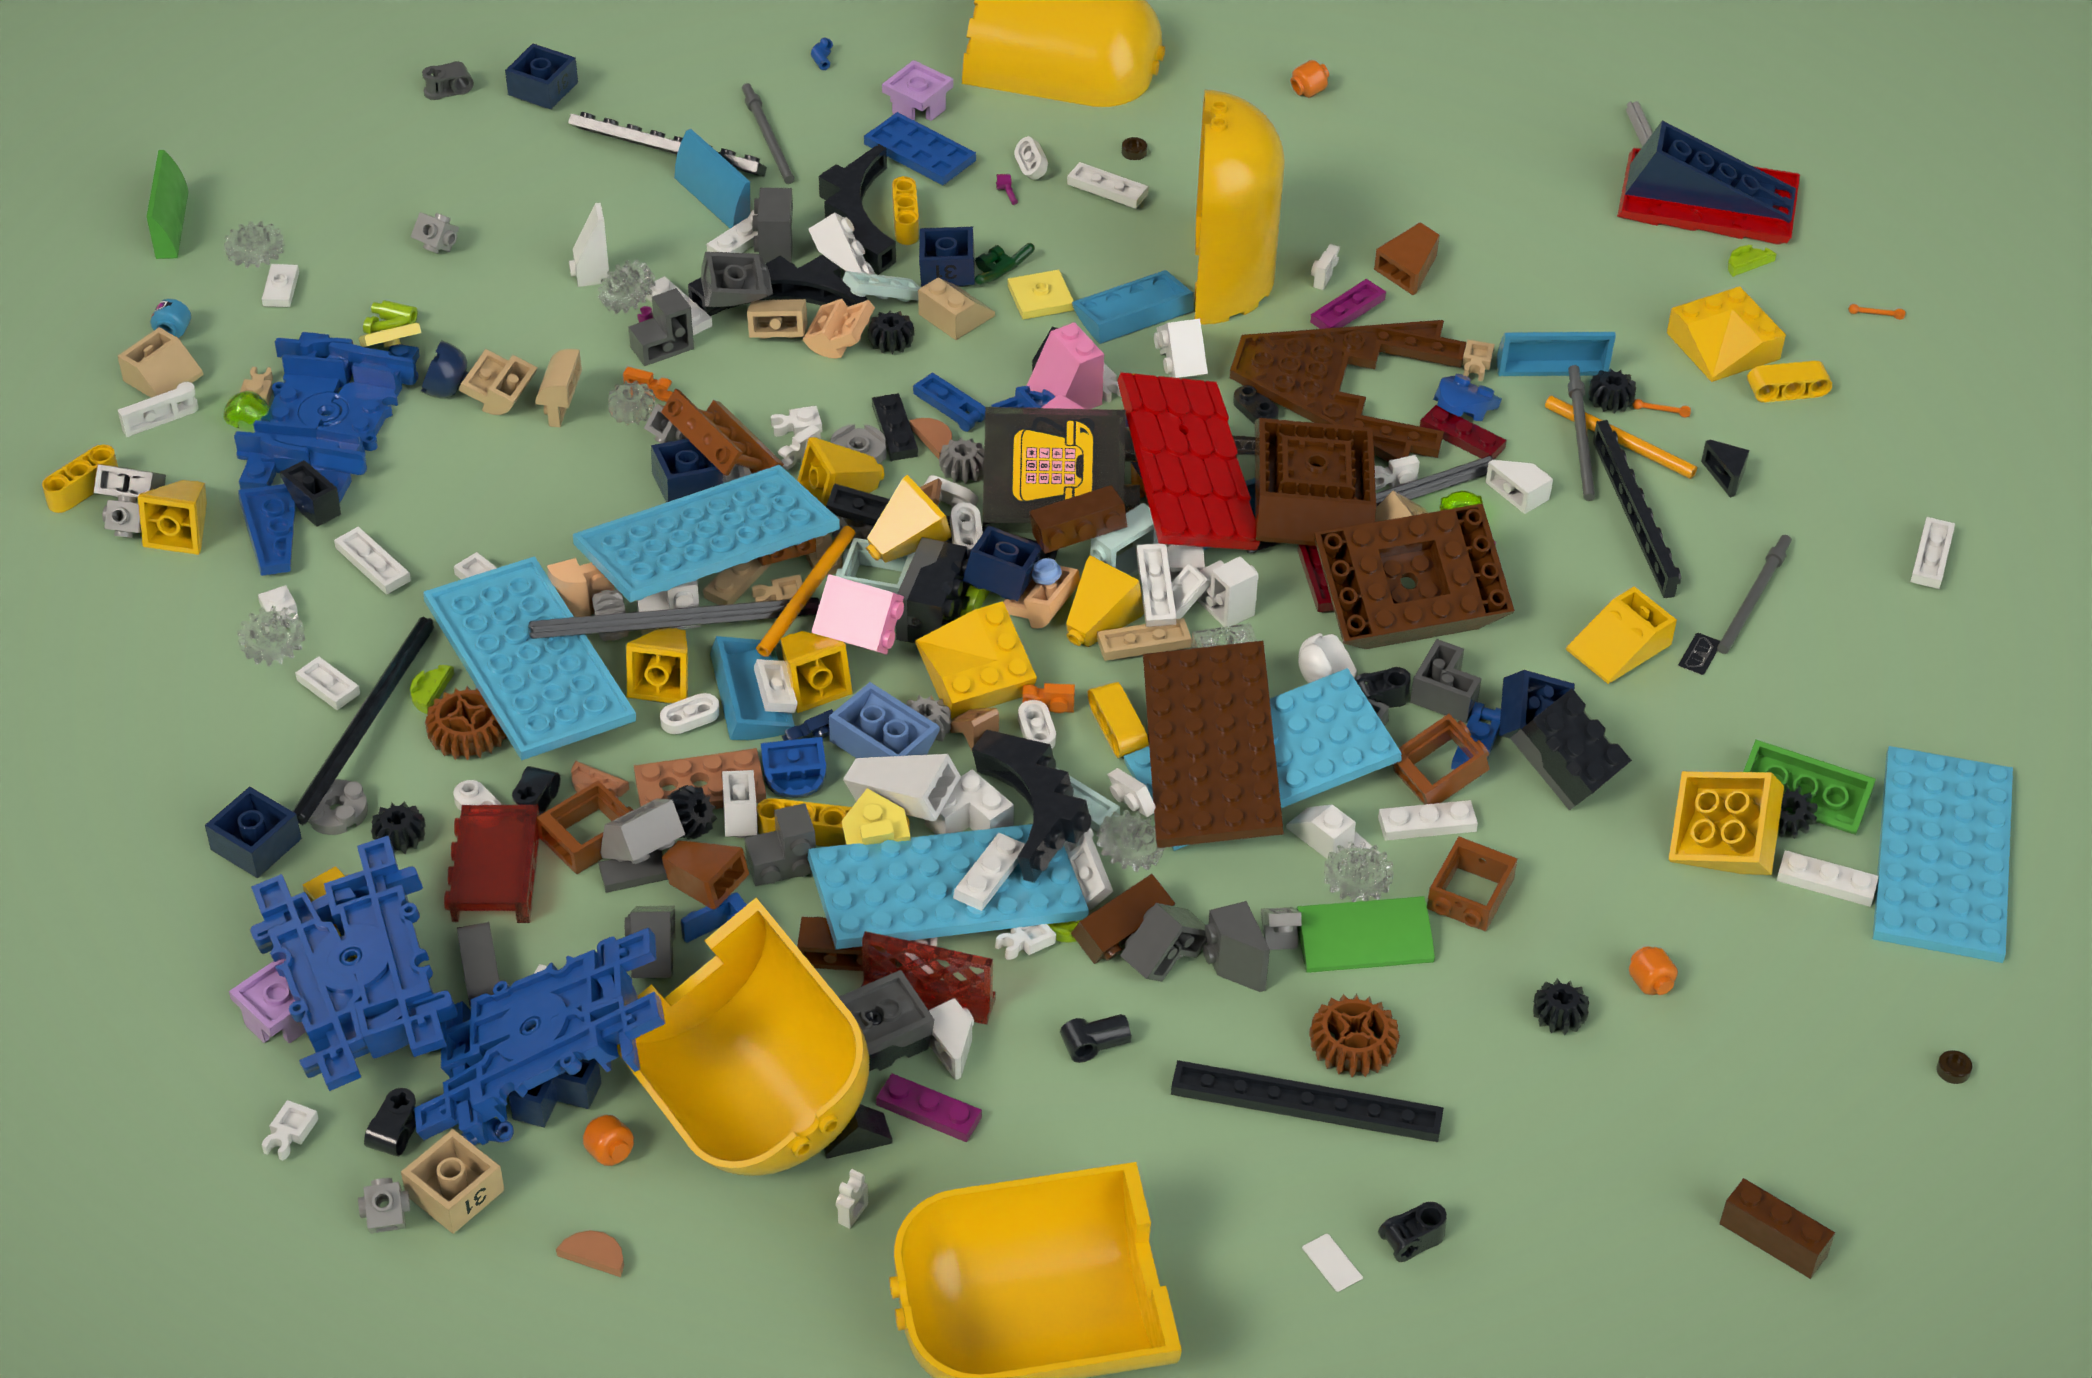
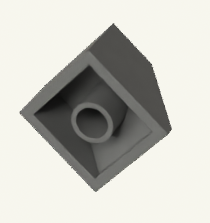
M1247 901L1210 910L1209 923L1205 925L1207 945L1203 946L1206 962L1213 965L1217 976L1258 992L1266 991L1270 949Z

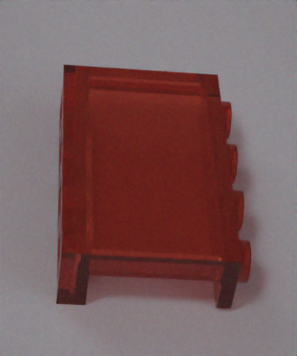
M462 805L460 818H455L454 834L457 837V842H452L451 860L454 861V866L448 867V885H451L450 891H445L444 907L445 910H450L452 922H459L460 911H515L517 923H530L540 839L536 818L539 816L538 805Z

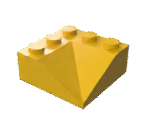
M1740 286L1671 308L1667 334L1711 382L1780 360L1786 334Z
M1003 601L975 609L917 639L915 642L939 699H943L945 706L949 707L951 719L970 709L989 708L1022 698L1024 685L1035 686L1037 676Z
M1682 771L1669 861L1737 874L1772 875L1784 785L1771 772Z

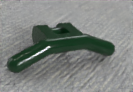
M1027 243L1010 257L1005 254L999 245H995L989 249L988 254L983 253L976 257L975 263L984 273L978 274L975 277V282L978 285L997 280L1031 255L1035 250V246L1032 243Z

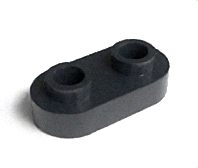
M1245 385L1235 390L1234 406L1253 424H1255V420L1258 418L1278 419V407L1269 398L1257 393L1253 386Z

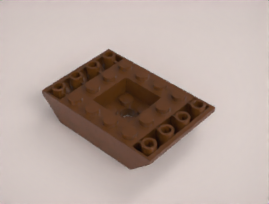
M1267 418L1255 420L1256 541L1316 546L1313 536L1314 532L1375 522L1376 485L1373 428Z
M1483 503L1314 532L1313 534L1343 644L1362 649H1371L1477 630L1513 614L1515 611ZM1401 578H1411L1415 582V588H1405L1401 584Z

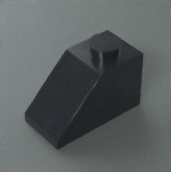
M305 460L280 472V477L300 513L316 527L341 515L337 487Z

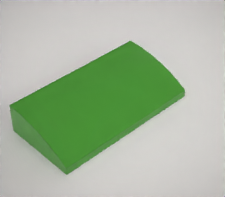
M158 150L147 211V222L156 259L178 258L189 193L187 183L180 168L165 150Z
M1755 739L1743 771L1771 772L1783 785L1787 784L1790 787V791L1793 792L1800 785L1802 787L1801 795L1811 792V803H1816L1818 806L1817 812L1814 813L1817 817L1816 822L1856 835L1876 781L1875 778ZM1792 808L1786 809V811L1788 810V813L1795 814V812L1793 813Z
M1424 896L1297 906V910L1301 912L1302 926H1297L1306 973L1433 963L1435 960L1431 926Z

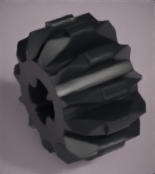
M889 310L886 314L879 312L878 317H871L868 338L873 349H880L881 353L890 351L893 355L894 351L904 352L905 348L911 347L915 333L913 323L908 315L902 316L901 311L892 313Z
M1611 368L1608 372L1600 370L1598 375H1593L1590 381L1589 400L1593 402L1594 407H1601L1603 412L1606 410H1611L1614 414L1617 410L1625 412L1626 408L1632 406L1635 400L1636 382L1631 380L1630 374H1622V370L1618 372L1613 371Z
M1787 784L1784 785L1778 827L1780 828V837H1784L1786 831H1790L1792 838L1795 839L1798 836V830L1807 834L1810 829L1808 824L1816 823L1817 817L1814 813L1817 812L1818 806L1816 803H1811V792L1801 795L1802 787L1800 785L1795 788V792L1790 791V787ZM1792 808L1793 813L1795 812V814L1789 815L1788 810L1786 811V809Z
M685 785L667 796V799L673 800L685 835L682 837L688 840L697 839L713 829L712 823L717 819L712 813L716 806L711 805L709 801L711 795H705L702 787Z
M405 801L400 806H395L391 802L390 808L380 807L379 813L372 816V838L376 840L389 836L394 853L397 850H401L406 854L407 848L417 849L418 842L424 840L425 819L419 813L416 806L408 807Z
M1558 978L1553 984L1545 982L1541 990H1537V993H1535L1533 1001V1017L1539 1018V1027L1549 1026L1551 1033L1557 1029L1564 1036L1569 1029L1577 1032L1581 1024H1584L1587 1020L1589 1013V997L1583 995V988L1572 987L1571 980L1567 984H1562Z

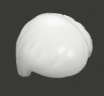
M1318 633L1302 643L1299 650L1298 663L1300 671L1308 683L1346 668L1349 669L1353 677L1357 675V670L1349 653L1336 635L1329 634L1323 636L1321 633Z

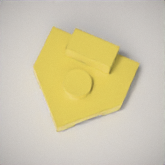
M868 788L842 820L846 845L856 843L864 845L879 844L886 840H894L896 842L911 840L904 808Z

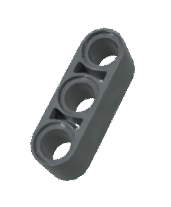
M489 922L457 927L470 1007L471 999L485 993L494 995L493 988L500 982Z

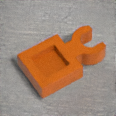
M628 366L623 372L626 395L650 401L655 396L657 399L667 402L673 393L672 391H667L672 384V381L667 378L657 380L654 379L652 372Z
M1044 683V688L1024 685L1022 703L1028 700H1038L1047 705L1049 712L1074 713L1075 684Z

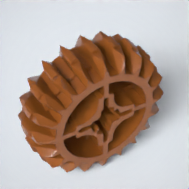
M467 685L463 691L455 688L452 694L444 692L442 699H434L433 706L428 707V716H426L425 720L427 736L435 750H441L444 756L452 753L455 760L460 756H465L468 760L472 755H477L481 758L483 752L492 754L493 747H501L502 740L507 738L478 688L471 690Z
M1357 993L1353 999H1348L1343 994L1340 1001L1331 998L1328 1005L1321 1004L1318 1013L1314 1014L1309 1031L1310 1045L1312 1051L1316 1052L1317 1061L1325 1060L1327 1069L1335 1066L1337 1067L1338 1075L1343 1071H1349L1351 1077L1356 1072H1361L1366 1077L1369 1069L1378 1073L1381 1066L1388 1067L1391 1058H1394V1055L1397 1053V1044H1399L1400 1038L1397 1020L1392 1019L1391 1010H1383L1382 1002L1372 1004L1370 996L1366 1000H1360ZM1330 1032L1335 1035V1039L1331 1036Z

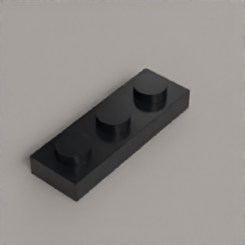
M899 393L872 397V407L880 431L885 436L886 449L890 461L918 457V447Z

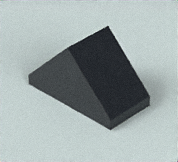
M1711 439L1705 441L1701 462L1730 498L1734 497L1745 472L1750 450Z
M860 1104L845 1129L834 1141L824 1148L826 1159L892 1144V1137L884 1113Z

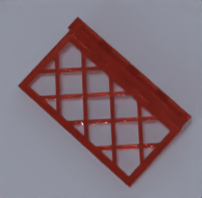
M864 932L862 937L863 983L861 987L901 970L928 1011L955 998L962 1008H967L970 1011L974 1022L987 1025L996 1000V992L993 991V959L872 932ZM872 945L883 947L887 952L881 954ZM905 953L915 954L918 959L913 961ZM895 958L902 966L897 968L889 960ZM937 960L947 961L950 966L945 968ZM927 965L934 973L928 974L921 967ZM969 967L984 969V972L977 975ZM959 972L966 980L960 981L953 974Z

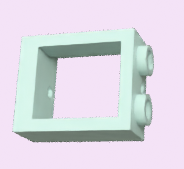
M1145 503L1126 513L1128 527L1092 538L1090 555L1132 577L1139 574L1136 554L1137 545L1158 544L1150 508ZM1133 542V547L1116 557L1117 551Z
M853 538L850 549L846 548L844 551L842 569H837L836 576L897 594L915 552L886 563L881 558L876 561L866 550V547L869 545L868 540ZM859 565L902 572L898 584L855 577Z

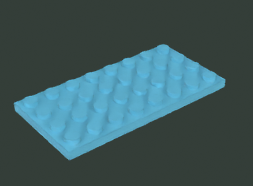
M777 465L574 533L573 544L629 602H633L662 591L670 590L687 582L696 581L707 575L722 572L730 567L748 563L753 559L773 554L776 551L793 545H799L813 538L825 536L840 529V519L781 465Z
M535 556L423 592L424 602L521 761L636 721V712L586 635L530 638L528 633L530 621L574 617Z
M1348 668L1270 698L1281 808L1402 760L1401 751ZM1148 746L1125 755L1124 760L1132 777L1146 785L1153 800L1150 748ZM1188 845L1173 846L1172 848L1176 851Z
M1892 746L1888 747L1885 764L1877 876L1879 877L1876 885L1873 940L2003 963L2006 955L2013 767Z
M1032 824L911 837L909 841L896 842L894 840H886L879 844L864 845L856 843L811 848L808 850V861L836 949L1078 921L1088 916L1089 909L1064 846L1061 850H1058L1049 862L1048 868L1041 873L1035 883L1023 880L1020 864L1018 863L982 911L953 899L954 889L998 833L1025 844L1028 840Z

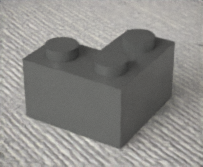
M760 187L759 198H754V214H758L753 215L752 221L753 231H758V236H754V252H759L765 263L780 255L792 263V188Z
M677 288L652 296L653 318L628 326L630 348L644 366L694 349L691 306Z
M1439 639L1435 640L1413 678L1410 703L1443 715L1450 714L1454 719L1467 723L1475 702H1478L1482 678L1461 671L1464 648Z
M805 803L774 810L775 831L745 837L746 860L755 886L772 884L777 881L812 874L808 861V850L816 848L815 830Z
M1155 903L1145 913L1144 921L1138 930L1127 939L1126 947L1120 956L1146 979L1163 982L1180 955L1197 958L1203 946L1207 943L1205 924L1188 909Z
M636 906L628 914V917H625V937L649 927L655 934L656 960L631 970V978H671L673 975V941L676 938L675 906Z

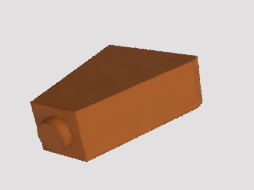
M1421 222L1376 249L1374 270L1411 295H1415L1437 256L1440 235Z
M678 840L662 856L669 884L710 909H717L749 875L742 847Z

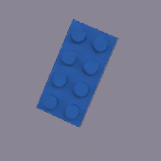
M896 112L864 135V144L873 148L880 144L886 147L887 157L941 185L946 184L976 161V152L899 112Z

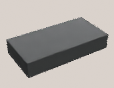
M657 849L649 853L650 857L647 860L632 864L631 861L619 862L615 859L598 862L605 892L668 880L663 866L662 851Z

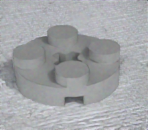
M855 424L847 425L835 431L831 437V443L873 456L878 464L886 459L885 436L873 426L864 425L863 429L855 428Z
M336 779L308 820L312 828L322 834L338 835L347 832V827L355 823L356 827L360 825L368 812L367 799L362 785L359 782ZM334 804H340V805H342V806H337L335 810H331V809H330V806H331V805H334Z

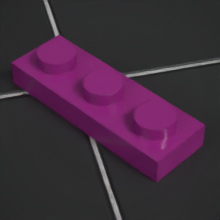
M1365 279L1312 313L1310 323L1319 329L1344 327L1383 302L1386 298V291Z
M891 1073L876 1097V1106L966 1143L982 1118L981 1109Z

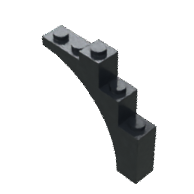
M880 144L865 152V154L848 164L845 168L835 164L819 175V197L826 200L824 201L825 218L836 213L844 218L847 217L851 221L855 229L852 233L865 250L863 257L877 275L896 263V241L881 232L871 222L862 205L867 189L887 169V148Z
M823 254L799 268L781 255L766 263L769 269L773 294L760 300L806 299L807 303L821 306L843 299L848 307L868 300L866 296L860 297L850 291L851 288L840 277V267ZM701 277L688 284L689 298L709 316L739 306L706 307Z
M986 730L972 748L978 773L996 778L1013 787L1027 800L1034 811L1032 828L1027 842L1018 855L1023 880L1035 883L1041 873L1048 868L1049 862L1058 850L1062 849L1065 841L1076 844L1082 835L1089 830L1092 819L1089 814L1087 801L1073 797L1074 790L1071 786L1068 771L1055 769L1056 760L1053 756L1051 744Z

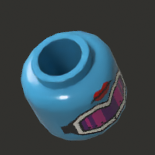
M164 299L157 305L151 316V327L153 330L160 327L175 337L180 338L190 323L191 312L181 301Z

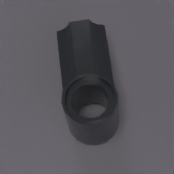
M1122 1014L1089 1023L1083 1018H1075L1066 1022L1060 1030L1071 1059L1077 1063L1091 1060L1100 1050L1130 1043L1132 1036L1129 1022L1126 1016Z

